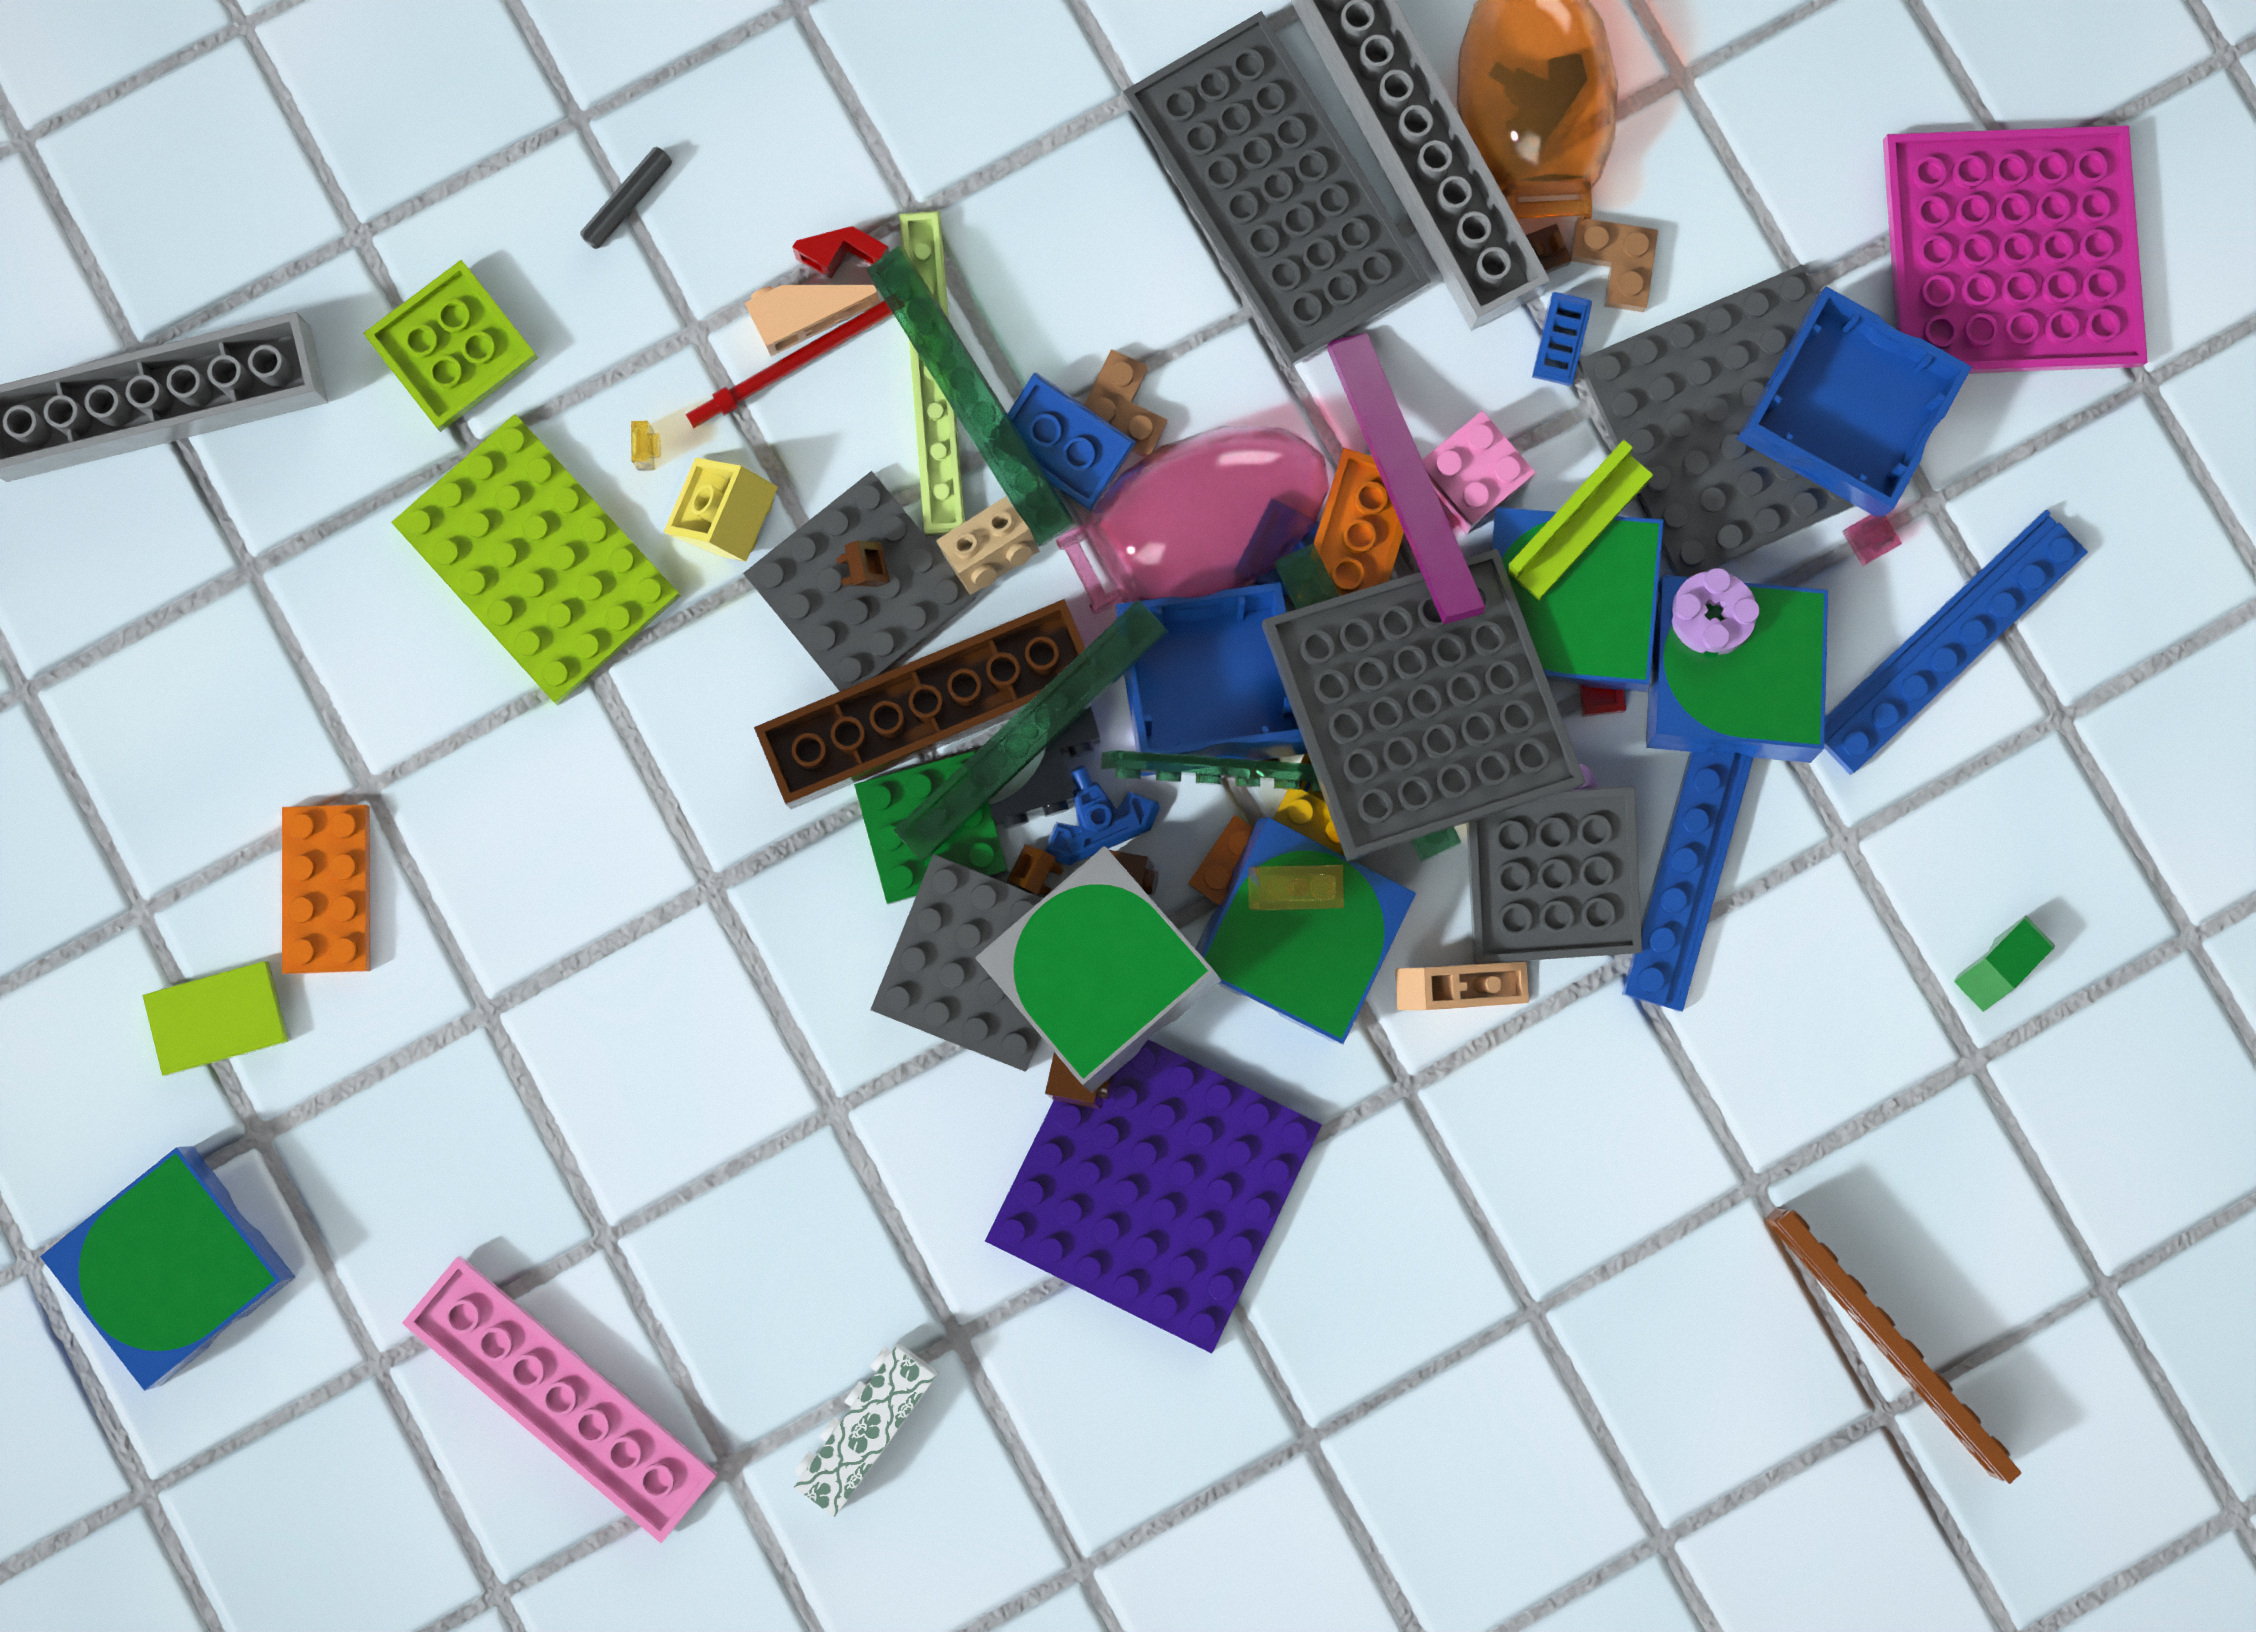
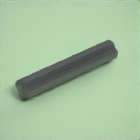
M657 146L651 149L580 231L581 238L594 249L600 248L671 166L672 160L670 156Z

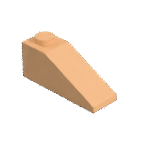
M780 285L774 289L772 286L759 289L751 295V300L745 302V305L772 357L880 303L874 285Z
M1527 962L1395 969L1397 1010H1438L1529 1003Z

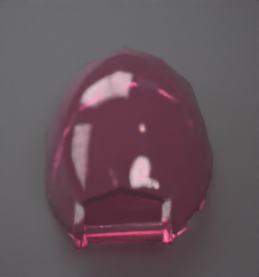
M1220 426L1160 446L1124 471L1098 502L1092 512L1090 521L1060 536L1056 540V544L1060 550H1065L1092 602L1089 607L1093 614L1101 613L1121 602L1127 603L1173 596L1201 597L1217 593L1221 590L1246 587L1281 564L1293 551V547L1315 526L1329 490L1325 457L1303 436L1280 427ZM1090 538L1116 588L1107 594L1080 545V542Z

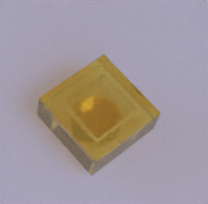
M648 420L631 421V462L638 471L655 470L654 458L661 457L660 434L654 433V429Z

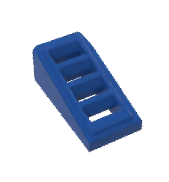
M1558 292L1552 293L1547 304L1532 378L1572 386L1591 311V300ZM1557 311H1560L1568 314L1577 315L1578 318L1576 319L1567 316H1562L1556 313ZM1553 326L1575 330L1574 336L1552 331ZM1549 342L1571 347L1570 353L1548 348ZM1545 358L1568 363L1567 368L1561 369L1544 365Z

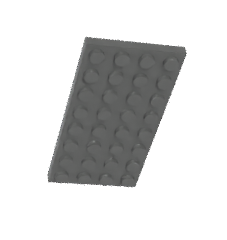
M1262 11L1123 91V98L1291 368L1326 348L1330 342L1343 338L1430 286L1431 280Z

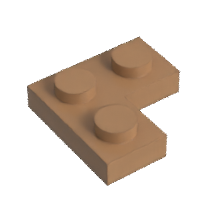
M1578 217L1574 227L1571 260L1573 262L1609 267L1604 306L1645 312L1648 305L1658 230Z
M1111 349L1084 405L1138 443L1132 451L1150 459L1167 425L1168 419L1132 403L1148 371V366Z

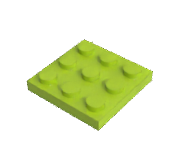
M462 259L363 333L440 432L538 359L535 352Z

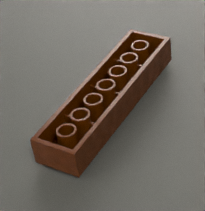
M1063 599L755 726L754 730L784 803L790 809H793L1046 704V701L1066 696L1097 683V675L1066 601Z

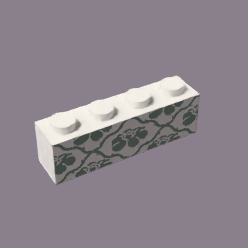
M897 1343L892 1351L884 1346L870 1366V1368L876 1371L867 1385L860 1381L845 1400V1403L851 1407L842 1420L835 1416L831 1419L819 1436V1438L825 1441V1444L816 1456L808 1451L794 1471L800 1478L793 1488L834 1518L939 1373L900 1343Z

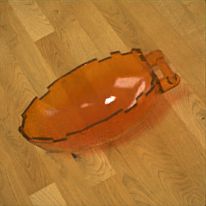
M1477 0L1459 51L1456 103L1458 114L1517 221L1518 219L1568 216H1580L1582 220H1590L1592 217L1591 189L1602 176L1616 134L1618 79L1603 19L1590 0ZM1579 194V199L1518 202V197Z

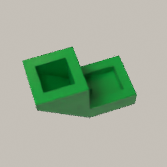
M2025 915L1996 937L1989 951L1959 973L1954 982L1984 1012L2014 990L2054 949L2055 945Z

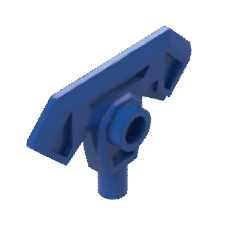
M1086 765L1078 766L1070 771L1077 788L1073 793L1075 796L1074 806L1078 826L1056 822L1044 851L1056 857V861L1070 866L1093 856L1104 846L1109 849L1150 831L1160 805L1158 802L1128 791L1116 809L1099 783L1092 782Z

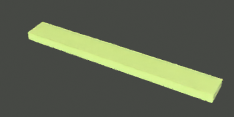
M940 211L899 214L925 536L945 535L965 522L941 215Z

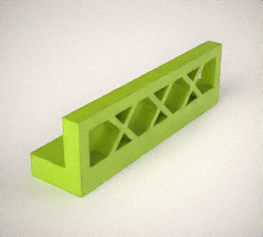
M1625 440L1612 451L1509 563L1508 575L1538 601L1545 596L1652 479L1653 474L1631 456L1633 447Z

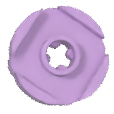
M1714 568L1708 572L1695 574L1682 584L1673 599V617L1671 620L1676 635L1690 649L1700 653L1708 651L1727 654L1739 648L1750 636L1754 629L1756 618L1759 615V606L1755 602L1750 589L1740 579L1728 574L1724 569ZM1706 605L1719 606L1723 610L1721 615L1724 620L1720 621L1716 617L1708 620L1705 616L1708 611Z

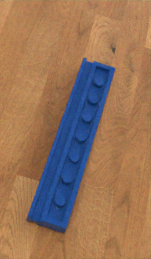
M2047 509L2031 521L1825 715L1824 749L1849 775L1855 773L2088 553L2060 522L2057 524Z
M1729 751L1689 753L1641 924L1642 953H1634L1632 956L1622 995L1666 1007L1677 1012H1683L1753 762L1752 757Z

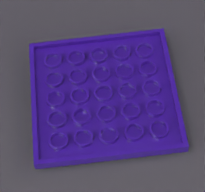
M1148 1039L1138 1054L1113 1074L1114 1085L1109 1100L1104 1099L1102 1110L1053 1100L985 1242L1212 1354L1322 1124Z

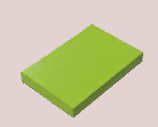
M268 961L142 995L162 1076L173 1075L289 1042Z

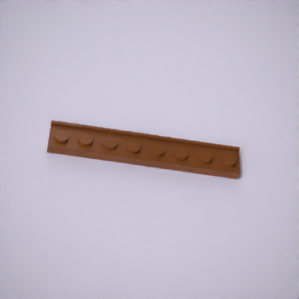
M1778 1208L1774 1209L1764 1218L1765 1222L1991 1477L2003 1482L2006 1481L2008 1484H2011L2020 1476L2022 1472L2009 1458L2010 1453L2005 1446L1994 1436H1989L1980 1425L1982 1422L1974 1411L1966 1404H1961L1951 1393L1953 1388L1938 1372H1933L1923 1361L1924 1355L1910 1340L1904 1339L1894 1328L1896 1324L1879 1306L1875 1307L1866 1296L1867 1291L1861 1283L1851 1274L1847 1275L1837 1264L1839 1260L1824 1243H1819L1809 1232L1810 1227L1807 1222L1794 1210L1787 1211Z

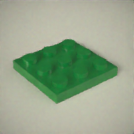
M974 751L854 784L887 905L916 897L933 854L988 876L1008 872Z

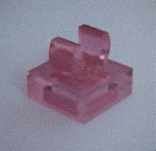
M1870 514L1842 531L1862 566L1902 544L1886 516L1881 518L1880 516Z

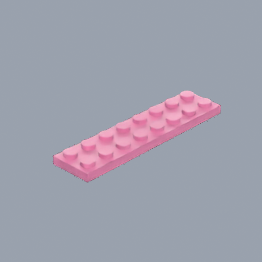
M458 1256L402 1322L413 1334L660 1543L666 1539L718 1476L714 1469L462 1256Z

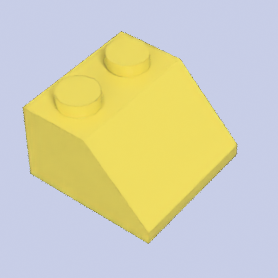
M695 458L664 533L719 556L747 562L749 554L756 546L757 536L764 519L772 508L773 498L778 486L742 466Z

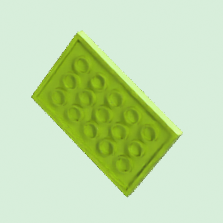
M516 414L511 416L391 522L557 706L681 597L677 590Z

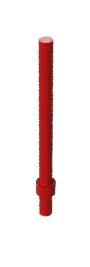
M896 293L734 387L727 389L725 386L712 394L713 399L685 414L692 427L696 428L720 413H723L724 416L738 408L737 404L902 310L906 307L899 293Z

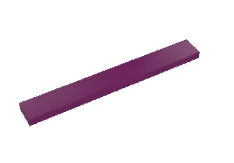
M1367 332L1330 342L1327 351L1443 625L1483 614L1485 609L1483 600Z

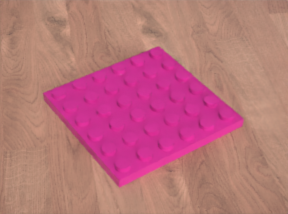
M2129 125L1887 134L1883 139L1895 323L1898 331L1921 338L1972 366L1969 374L2143 367L2148 363Z

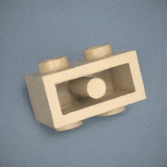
M1006 496L936 540L946 561L953 568L970 595L981 588L990 586L997 578L1014 567L1026 563L1030 557L1040 552L1030 529Z

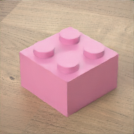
M1483 410L1422 459L1442 507L1466 535L1495 512V507H1501L1529 484L1536 474Z

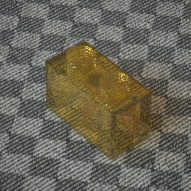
M1343 865L1248 867L1249 910L1344 908Z

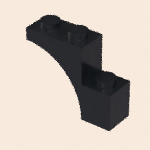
M1086 690L1046 701L1049 716V736L1044 756L1027 783L1011 796L990 805L996 825L1004 823L1005 829H1010L1028 823V816L1044 811L1045 817H1050L1069 810L1068 803L1074 802L1075 796L1062 754L1069 752L1071 758L1093 752V745L1100 743V735Z

